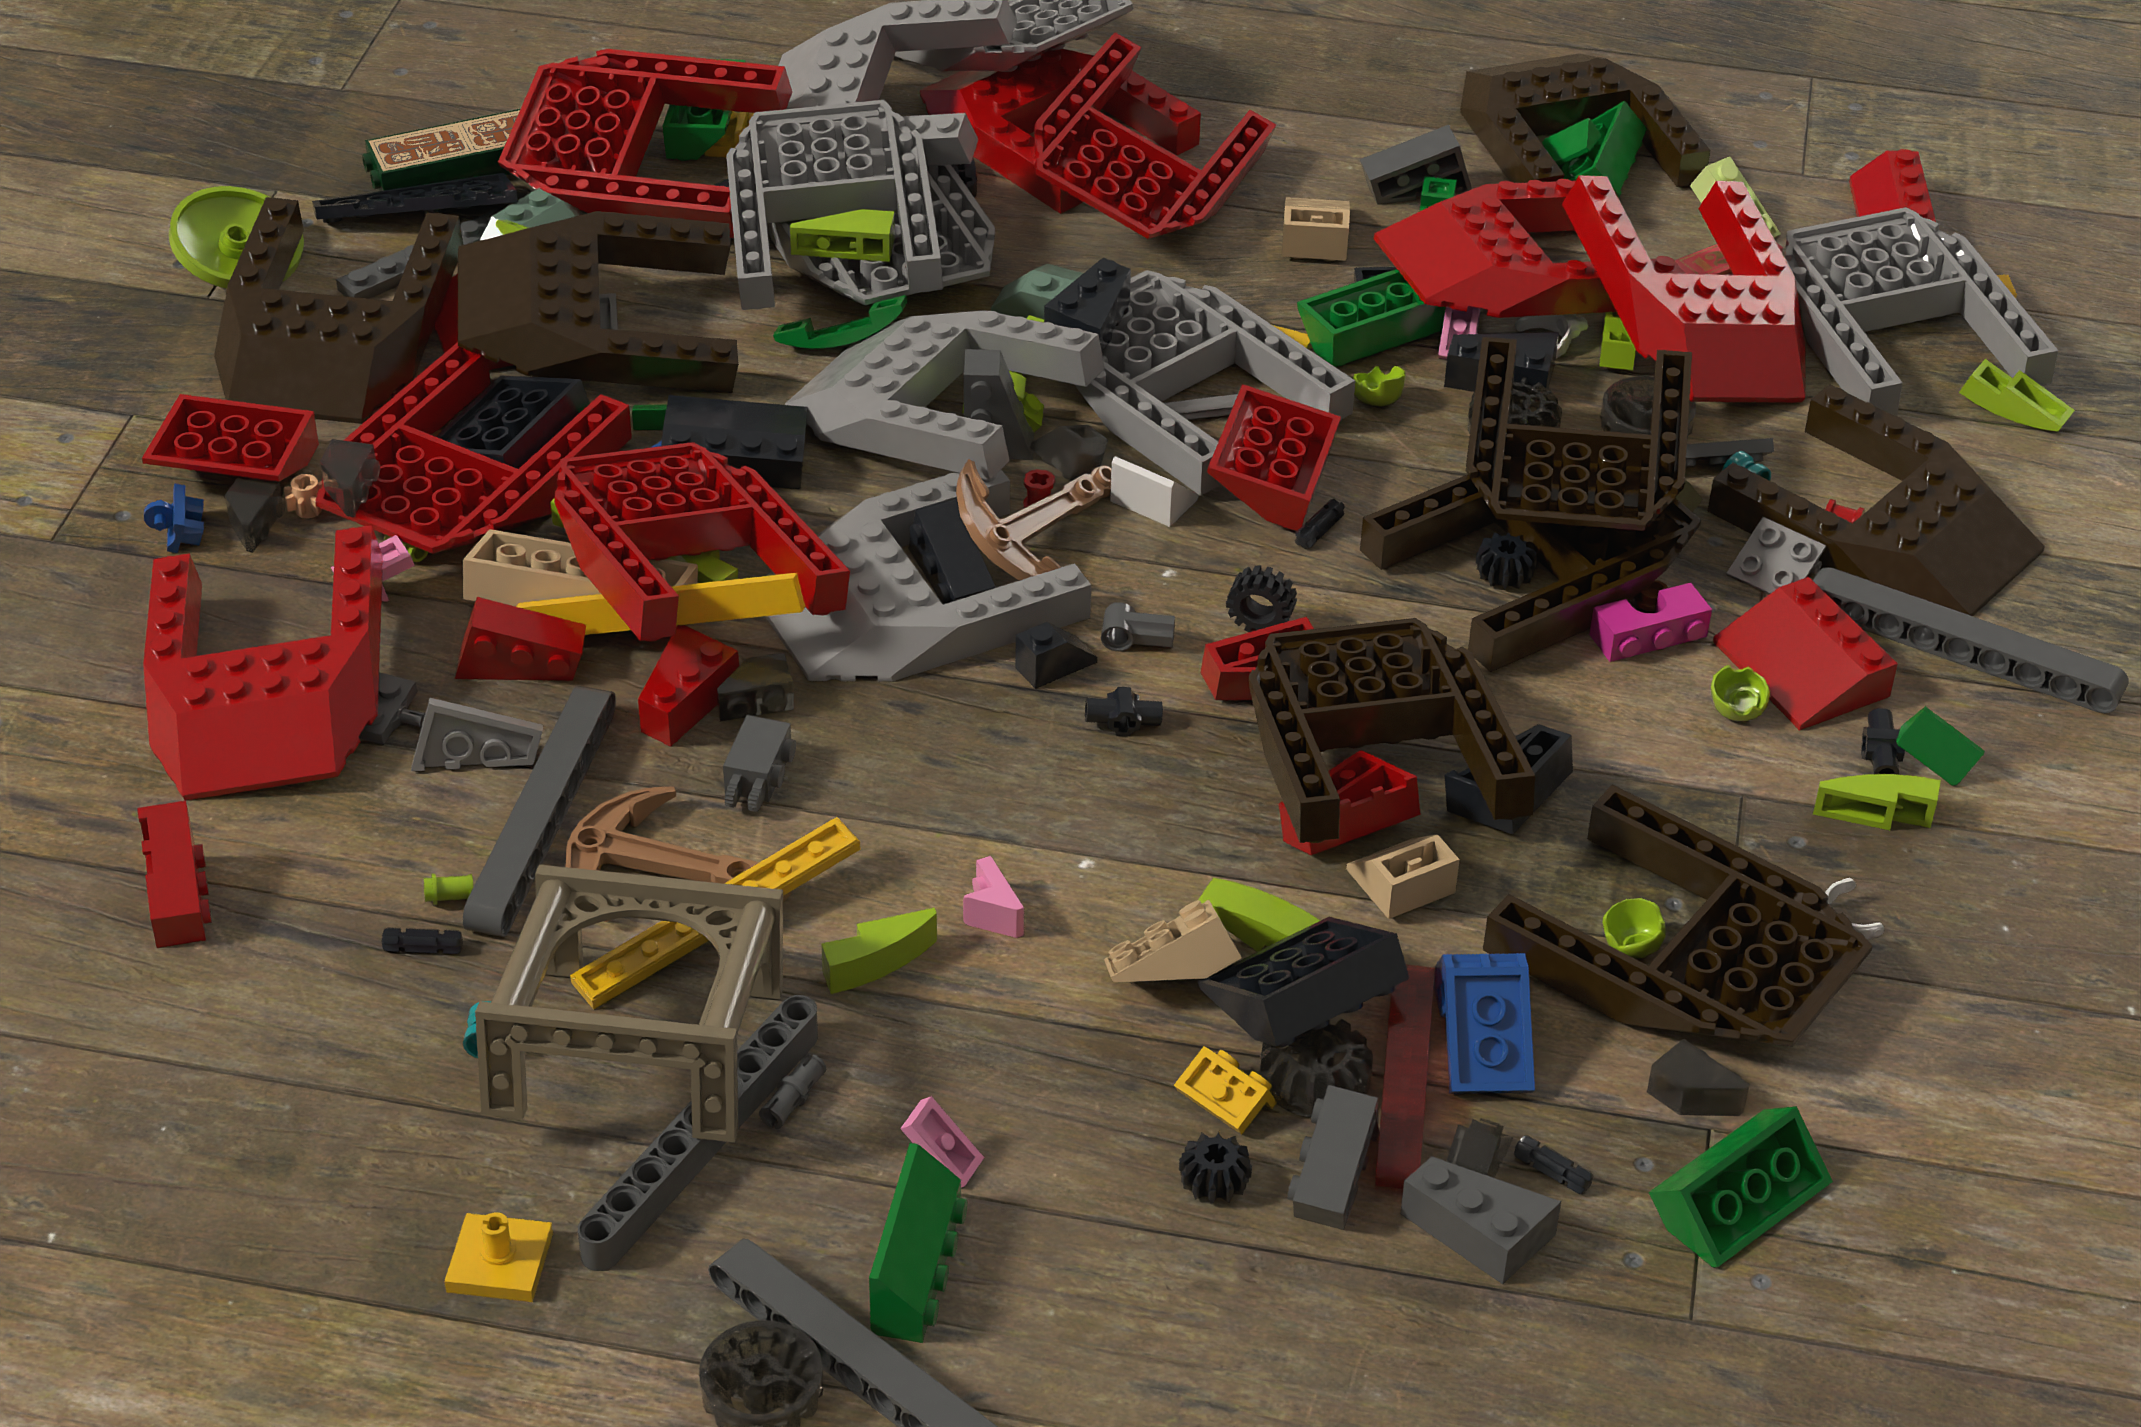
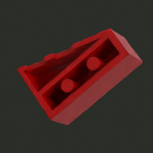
M477 597L460 648L455 679L573 681L582 655L586 624Z
M1303 617L1205 644L1200 673L1215 700H1252L1249 688V675L1258 665V657L1260 652L1265 649V642L1269 634L1314 629L1309 619Z
M677 625L675 636H671L638 698L641 733L670 747L740 685L738 650L688 626Z
M1359 750L1328 771L1340 798L1339 839L1324 840L1320 843H1300L1283 801L1279 803L1283 842L1309 855L1317 854L1421 815L1417 776L1362 750Z
M179 801L137 808L144 841H141L143 855L146 858V886L150 920L156 947L161 948L205 941L204 924L212 923L209 900H202V896L209 895L206 872H199V868L206 867L203 844L195 845L187 802Z

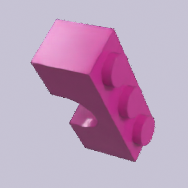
M1687 583L1659 590L1655 613L1640 612L1634 609L1627 599L1594 607L1589 635L1609 662L1707 637L1712 608L1693 584Z

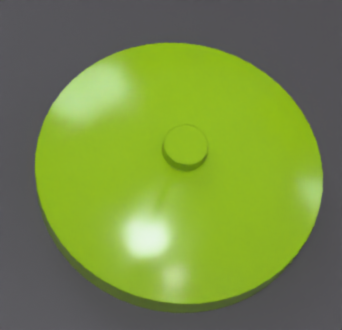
M234 186L210 187L187 196L175 208L170 222L169 242L175 257L196 277L212 285L227 289L264 200L269 196L251 189ZM303 234L283 281L287 280L299 266L304 247Z

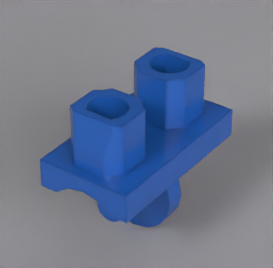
M174 484L172 504L157 500L145 507V523L158 531L167 529L168 552L178 553L180 543L200 545L204 530V522L201 521L204 499L185 496V485Z

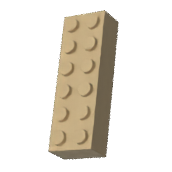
M489 529L463 559V599L476 601L477 597L517 606L521 602L601 594L580 569L571 543ZM668 559L649 560L670 586L698 583L697 564Z

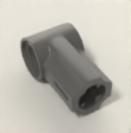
M1113 603L1106 608L1100 637L1101 642L1106 648L1113 651L1127 650L1132 644L1173 648L1175 616L1136 613L1134 608L1128 604Z

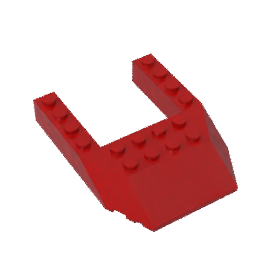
M1114 32L1036 121L1034 126L1035 174L1147 239L1200 224L1217 214L1262 156L1276 128V124L1249 110L1203 169L1196 168L1099 112L1130 76L1142 48Z
M1062 48L1041 54V58L1038 60L1017 65L1018 68L1011 72L960 71L920 90V97L923 103L926 104L928 115L966 113L979 139L973 155L974 158L1060 214L1083 203V201L1035 174V138L1029 134L1034 132L1036 121L1094 55ZM1134 71L1131 72L1127 80L1102 108L1176 156L1199 145L1201 112Z
M604 49L596 51L597 56L579 60L578 56L565 59L560 63H549L538 67L498 160L502 168L532 187L539 188L587 213L595 211L729 223L730 238H734L729 187L636 177L665 104L748 113L787 109L793 93L785 66Z
M1579 175L1562 205L1636 351L1645 359L1651 356L1655 361L1657 350L1692 352L1689 400L1691 402L1802 403L1805 399L1806 347L1795 276L1744 183L1716 181L1698 208L1734 275L1671 274L1656 272L1607 176Z
M1558 179L1556 182L1530 180L1528 183L1501 181L1499 184H1485L1436 203L1374 234L1373 239L1424 304L1450 307L1454 310L1467 312L1468 306L1487 310V316L1497 318L1617 312L1591 261L1569 260L1566 263H1553L1527 233L1575 231L1562 205L1575 181ZM1658 256L1655 259H1650L1657 273L1686 274L1675 260L1670 257Z
M457 342L331 450L329 467L327 472H324L322 488L318 490L315 500L316 507L363 526L372 525L374 530L390 537L397 535L401 541L432 554L476 543L481 540L489 529L505 532L551 514V501L555 498V491L557 489L560 460L562 458L618 452L632 438L630 408L628 404L600 394L519 469L430 435L444 426L491 384L488 359L480 353L470 352L459 347Z
M696 443L570 457L560 460L554 503L580 569L640 641H657L660 638L675 636L679 595L649 562L650 559L665 560L668 557L678 555L696 556L707 551H731L736 547L750 546L776 575L797 573L805 607L812 615L822 616L828 615L831 612L846 610L850 570L756 470L747 466H743L740 469L727 464V457L710 452L705 447Z
M372 525L336 531L331 635L197 656L202 582L191 555L188 553L153 559L143 662L149 745L185 801L339 776L346 765L347 757L354 753L359 745V735L366 724L372 725L378 716L383 555Z

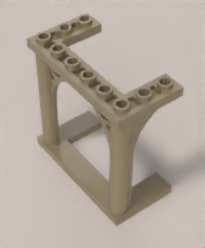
M539 865L535 873L536 899L491 1002L480 1001L475 1011L481 1115L524 1119L528 1109L525 1052L691 1069L692 1138L735 1143L738 1134L737 1034L750 996L780 999L783 992V890ZM632 917L678 922L704 935L713 944L719 955V968L699 1025L532 1007L545 975L570 977L571 974L583 968L582 929L602 921Z

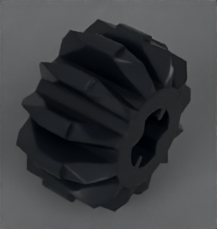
M1509 532L1504 536L1494 533L1492 538H1483L1479 552L1476 554L1477 570L1480 573V579L1489 580L1490 586L1501 585L1504 590L1507 586L1519 589L1522 583H1530L1534 571L1537 569L1538 558L1533 542L1524 541L1523 535L1514 537Z
M1218 1131L1215 1137L1209 1138L1201 1132L1198 1141L1187 1142L1184 1153H1182V1157L1179 1159V1171H1181L1183 1188L1192 1190L1195 1200L1206 1196L1212 1205L1217 1198H1222L1230 1203L1233 1194L1243 1195L1249 1178L1252 1175V1165L1250 1164L1247 1146L1238 1145L1236 1136L1224 1139L1220 1131Z

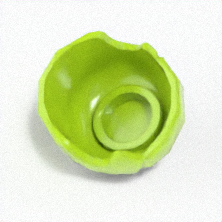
M1375 366L1368 374H1354V395L1360 401L1372 406L1393 404L1401 397L1406 371L1398 366H1394L1389 374H1384L1379 366Z
M1726 665L1713 676L1711 696L1716 710L1723 717L1733 721H1748L1759 717L1767 709L1770 689L1765 678L1753 672L1751 667L1747 666L1744 669L1736 670L1731 668L1730 665Z
M1643 898L1626 899L1612 905L1603 917L1602 922L1608 945L1634 959L1646 958L1658 951L1666 937L1665 922L1659 906Z

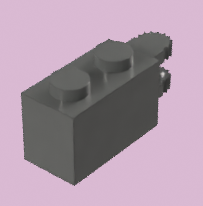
M746 715L723 765L724 803L726 806L734 808L740 797L748 798V810L758 812L763 801L769 802L775 788L782 786L785 765L787 762L793 761L796 752V740L791 739V723Z

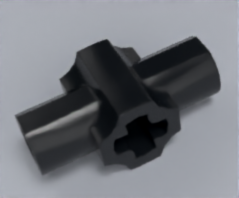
M1117 687L1115 691L1107 693V698L1087 697L1085 701V722L1108 723V729L1113 730L1116 736L1129 737L1131 733L1140 730L1141 725L1161 726L1162 701L1139 700V695L1135 694L1131 687Z
M1877 708L1869 712L1868 727H1864L1862 733L1861 756L1864 760H1872L1874 774L1899 775L1898 762H1903L1905 750L1896 743L1900 729H1894L1893 715L1888 709Z

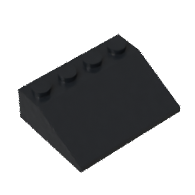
M500 375L436 437L519 469L584 410L590 402L581 379Z
M669 395L661 446L693 442L705 447L710 452L727 457V464L740 469L743 466H747L756 470L771 487L801 489L807 407Z
M1327 917L1218 971L1208 978L1198 981L1199 988L1254 1040L1280 1048L1293 1044L1297 1040V1036L1308 1030H1318L1328 1026L1330 1019L1342 1013H1352L1361 1009L1363 1002L1373 997L1393 993L1397 985L1410 979L1397 933Z

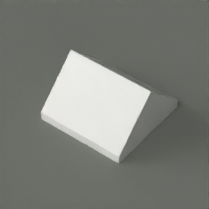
M1114 456L1111 472V502L1170 527L1197 501L1199 494Z

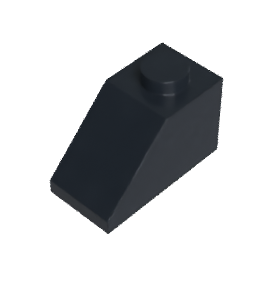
M1049 622L1016 634L1015 668L1035 689L1091 666L1098 661V657L1077 636Z

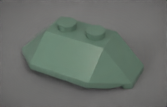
M538 188L518 200V202L507 206L502 211L493 215L480 241L503 235L495 226L497 220H509L531 228L587 213Z
M1051 264L1040 266L1004 286L993 303L991 311L1014 317L1027 318L1028 315L1044 320V305L1083 273Z

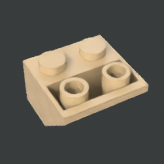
M1439 835L1412 838L1347 864L1346 870L1384 915L1391 919L1454 894L1456 892L1460 859Z

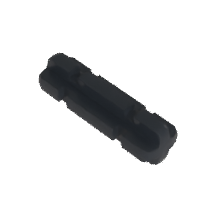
M1330 499L1323 508L1295 533V543L1298 546L1301 545L1304 549L1312 547L1317 540L1344 516L1343 509L1345 505L1336 499Z
M387 927L382 934V947L386 952H400V948H405V952L438 954L439 950H443V954H459L462 949L463 939L462 933L459 930H444V934H440L439 929L406 928V932H401V928Z
M1524 1135L1517 1142L1514 1155L1526 1164L1533 1162V1168L1560 1184L1567 1182L1566 1187L1577 1194H1584L1591 1186L1593 1174L1580 1165L1576 1168L1573 1167L1574 1162L1546 1145L1542 1148L1539 1147L1540 1142L1529 1135Z

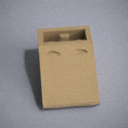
M1286 197L1282 257L1346 261L1350 202Z
M1197 900L1179 911L1181 916L1169 923L1162 920L1148 927L1144 931L1145 936L1132 944L1127 940L1114 946L1108 952L1110 956L1105 958L1104 961L1113 982L1208 978L1242 957L1210 900L1204 903Z

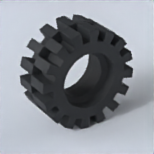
M1261 565L1254 566L1253 571L1250 567H1247L1243 570V573L1239 572L1226 601V608H1230L1228 611L1230 618L1237 616L1234 621L1236 625L1240 626L1244 623L1246 624L1244 630L1250 632L1252 628L1259 630L1289 621L1297 602V598H1295L1297 591L1296 588L1291 589L1293 583L1290 579L1283 581L1285 574L1279 571L1277 575L1272 574L1273 568L1268 566L1264 572ZM1250 595L1262 596L1269 600L1273 606L1259 604Z

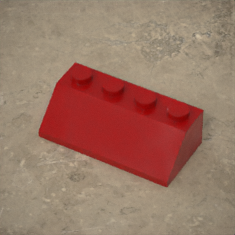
M1908 149L1898 151L1887 150L1850 176L1849 183L1857 217L1907 207L1919 213L1921 217L1936 222L1918 151Z

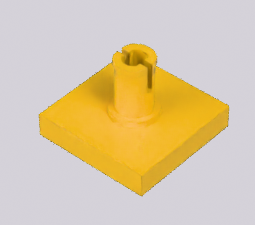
M499 1212L487 1215L466 1213L444 1281L446 1292L533 1302L553 1236L552 1223L507 1218V1216Z

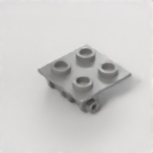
M1763 517L1727 571V575L1767 594H1771L1781 586L1806 578L1810 573L1816 575L1822 565V562L1818 559L1824 552L1826 545Z

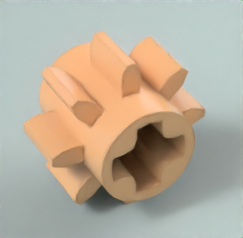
M301 474L294 477L291 481V487L283 488L287 511L295 510L296 515L301 518L318 516L322 509L316 507L315 500L318 490L322 488V481L318 482L317 478L310 474Z

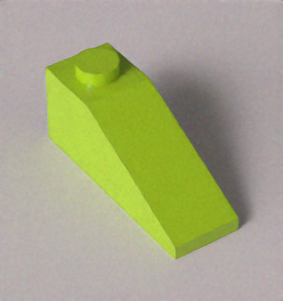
M860 209L791 223L790 225L791 255L890 262L895 240L894 211Z

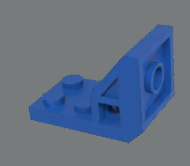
M1525 953L1442 955L1432 969V980L1441 1017H1446L1449 1094L1533 1093L1535 1091L1529 967Z

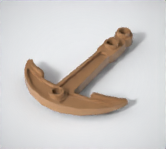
M968 459L960 471L956 488L960 517L979 549L994 564L1016 579L1023 580L1061 568V566L1049 556H1045L1040 561L1023 544L1068 515L1078 514L1097 503L1100 498L1108 497L1111 493L1112 468L1105 465L1096 467L1090 475L1083 474L1065 484L1059 492L1006 518L1000 519L985 501L989 496V489L981 479L975 462Z
M653 787L627 792L601 803L579 821L567 843L565 867L600 871L603 864H612L689 880L724 884L759 862L729 855L717 856L622 832L629 821L631 826L637 827L654 810L676 797L675 787ZM792 891L783 896V902L788 899Z

